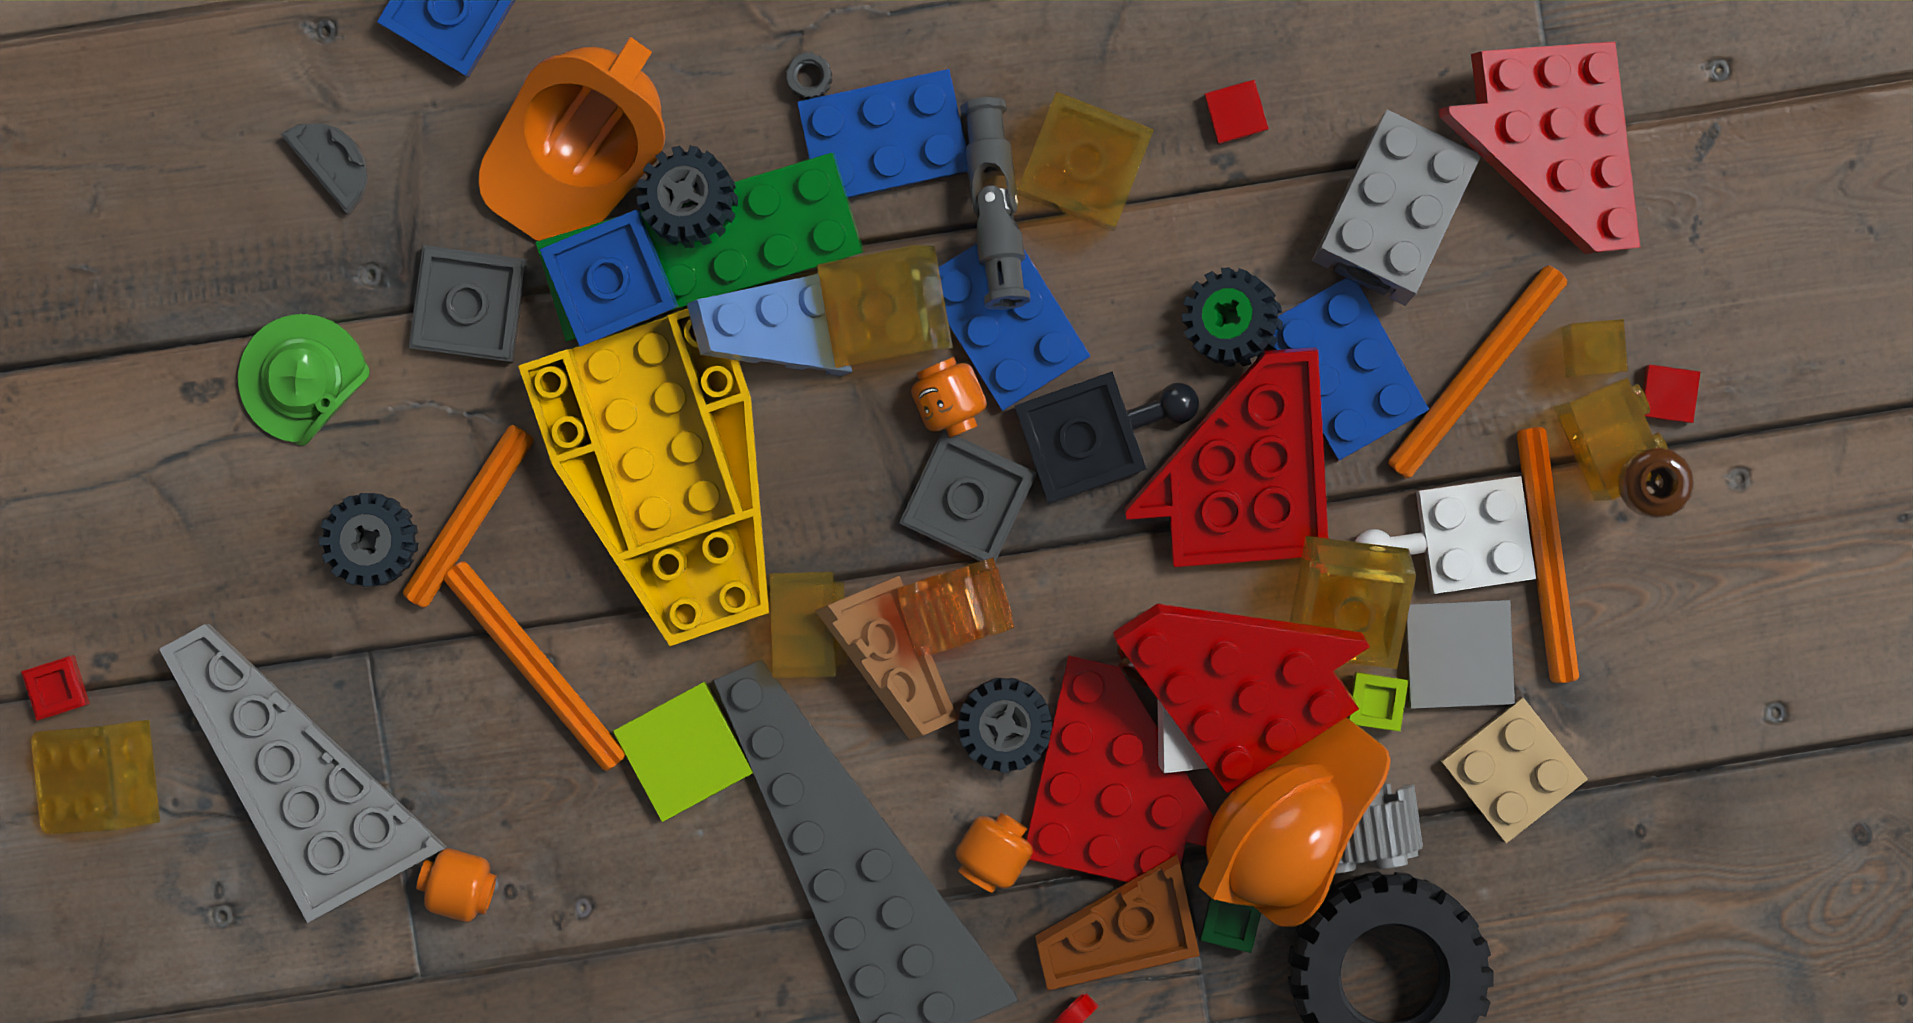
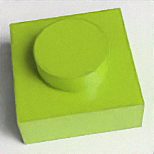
M1355 672L1351 695L1355 699L1359 710L1348 716V719L1360 726L1401 732L1408 680Z

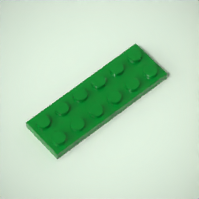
M834 152L734 182L737 188L734 189V193L738 197V206H732L731 210L734 212L735 218L732 223L728 221L723 223L722 226L726 232L721 237L716 232L711 234L709 237L712 243L705 246L700 241H694L695 248H685L681 242H678L677 246L672 245L664 237L661 238L642 216L679 307L677 308L687 306V303L697 299L734 292L864 253ZM690 201V202H688V203H683L682 206H683V208H684L685 205H690V204H692V203H693V204H695V203L692 202V201ZM610 220L535 242L565 341L576 339L540 249Z

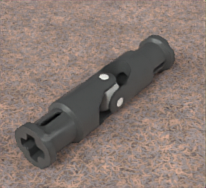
M993 97L975 98L962 104L960 111L961 117L967 119L970 142L965 148L972 207L978 218L976 241L979 265L985 267L988 294L983 297L984 306L987 309H1014L1024 306L1031 300L1030 292L1024 289L1021 269V262L1025 260L1023 236L1013 217V213L1017 212L1018 198L1011 142L1005 140L1002 115L1007 111L1006 101L1002 98ZM996 175L1005 176L1007 189L996 186H987L982 189L987 179Z

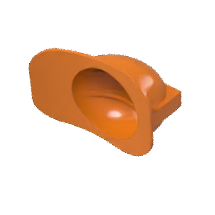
M630 37L619 54L601 47H582L549 57L538 63L527 76L482 159L479 170V188L485 204L493 212L536 241L603 222L621 199L638 182L639 178L645 174L643 169L647 163L653 166L657 161L655 156L662 152L664 147L665 126L662 119L660 97L654 83L641 71L652 51Z
M1345 718L1265 770L1244 781L1225 799L1211 822L1206 840L1208 865L1198 887L1214 900L1254 906L1266 918L1279 926L1293 927L1307 921L1324 901L1348 841L1386 780L1391 761L1389 751L1350 719Z

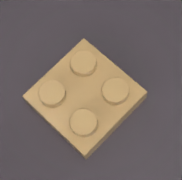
M1524 697L1518 698L1515 704L1509 705L1440 760L1506 844L1588 780Z

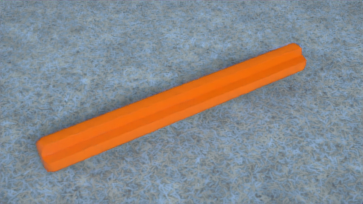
M1550 265L1544 267L1430 407V410L1426 412L1389 458L1388 464L1394 471L1404 478H1410L1414 475L1567 285L1568 280L1561 272Z
M1543 427L1526 428L1518 431L1517 442L1549 678L1553 683H1569L1578 680L1579 669L1547 433Z
M463 561L454 565L445 574V583L602 770L608 771L615 767L626 756L621 745L469 564Z

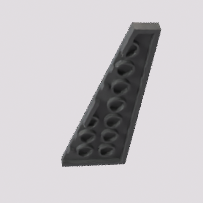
M761 659L715 679V685L860 1023H969L1018 1002L1014 989L992 963L984 949L973 938L952 907L948 905L885 819L881 817L868 800L860 786L833 754L825 740L817 733L798 708L799 706L764 660Z

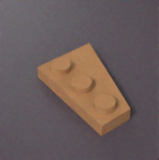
M900 576L815 610L909 740L924 736L958 720Z

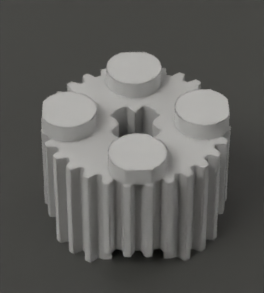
M1390 783L1383 784L1380 792L1369 805L1355 828L1335 873L1356 870L1357 863L1375 860L1376 868L1378 869L1400 867L1408 864L1407 859L1418 856V850L1422 849L1423 844L1414 785H1403L1402 788L1396 790V793H1392Z

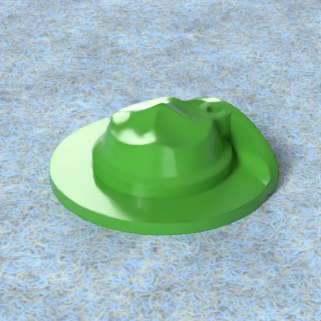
M295 314L270 322L260 329L249 341L239 364L238 387L247 413L260 428L276 438L304 446L312 440L367 380L370 370L359 345L340 325L316 315Z

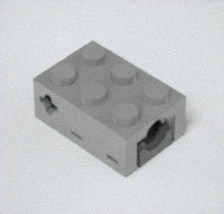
M1386 110L1374 128L1312 261L1327 269L1330 265L1335 266L1334 272L1383 296L1389 292L1391 293L1389 299L1406 306L1417 294L1481 156L1450 139Z

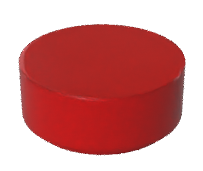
M1082 993L1053 1023H1083L1099 1005L1088 993Z

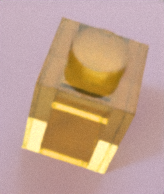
M1624 319L1571 323L1562 326L1566 378L1619 374L1628 371Z

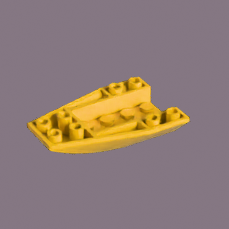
M688 308L669 314L667 317L596 340L584 346L566 349L518 366L552 466L669 646L769 613L751 395L738 360L700 355Z

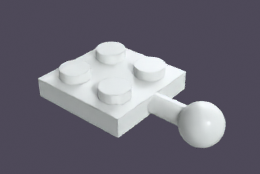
M1521 476L1416 491L1421 533L1390 537L1384 531L1370 529L1362 532L1356 538L1353 545V554L1357 563L1363 568L1372 571L1385 568L1390 564L1393 557L1425 553L1430 594L1536 579Z

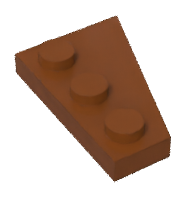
M1177 855L1035 936L1048 991L1200 956Z

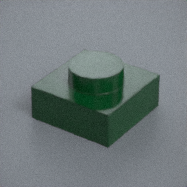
M1210 897L1200 940L1252 953L1261 912L1254 906L1223 902Z

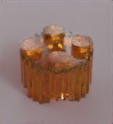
M993 557L896 588L908 632L919 657L954 649L966 643L984 638L988 634L993 636L1015 628L1011 607Z

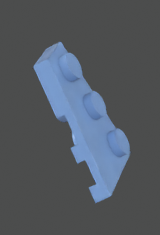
M826 272L697 299L687 303L700 355L752 363L760 361L785 365V368L798 370L810 368L826 371V374L838 376L853 372Z

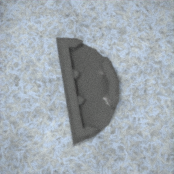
M322 123L298 124L281 133L282 137L333 198L350 215L363 199L368 182L366 159L358 144L339 128Z

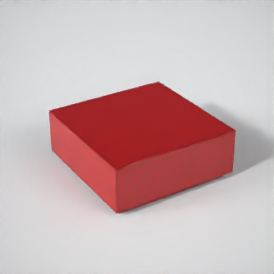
M1255 79L1204 94L1218 145L1269 130Z
M1651 364L1646 365L1639 416L1694 423L1701 371Z
M75 655L21 671L37 721L90 704Z

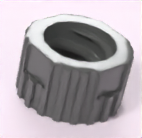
M804 52L798 54L795 58L793 57V61L789 64V68L786 71L787 84L792 93L796 94L800 99L804 98V100L826 95V91L830 90V84L833 81L831 67L827 60L823 59L820 55L813 54V52ZM808 65L819 68L821 72L819 84L815 87L802 86L797 79L801 68Z

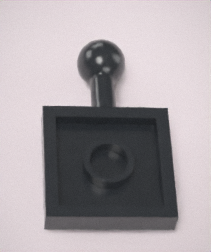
M1113 371L1014 405L1049 504L1147 470L1133 430L1164 419L1173 424L1186 423L1196 415L1199 408V398L1195 390L1189 385L1173 383L1161 391L1158 400L1126 410Z

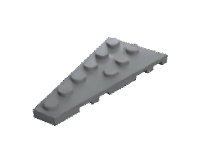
M204 624L159 649L307 923L447 847L210 624Z

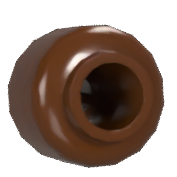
M1664 448L1640 450L1630 456L1621 467L1618 478L1619 494L1625 505L1636 514L1650 518L1671 516L1683 509L1691 498L1694 485L1692 470L1685 459L1676 452ZM1650 473L1649 480L1646 481L1647 476H1648V474ZM1657 478L1659 480V486L1655 483ZM1650 486L1654 492L1649 493L1647 487Z

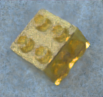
M149 719L92 727L45 730L33 734L31 743L40 826L45 834L110 831L160 822Z

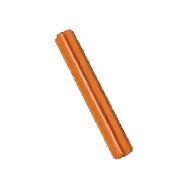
M515 425L507 428L404 588L403 595L410 602L422 608L430 604L443 584L445 574L455 565L533 444L534 438L528 432Z

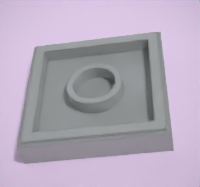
M1510 600L1404 604L1409 708L1515 704Z

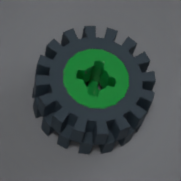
M1230 267L1221 268L1222 274L1217 275L1211 271L1204 275L1207 279L1204 284H1200L1198 281L1193 284L1191 288L1196 291L1193 298L1185 297L1183 305L1188 308V313H1182V323L1188 329L1184 332L1187 339L1194 344L1193 347L1217 364L1220 362L1226 367H1235V363H1239L1244 367L1251 365V358L1255 356L1258 358L1268 344L1273 347L1278 341L1274 336L1275 330H1282L1283 322L1278 318V314L1282 313L1280 303L1274 298L1276 297L1274 292L1257 276H1253L1248 271L1240 268L1238 272H1235Z

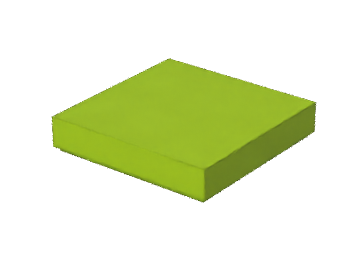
M706 681L613 731L662 822L753 774L743 749Z

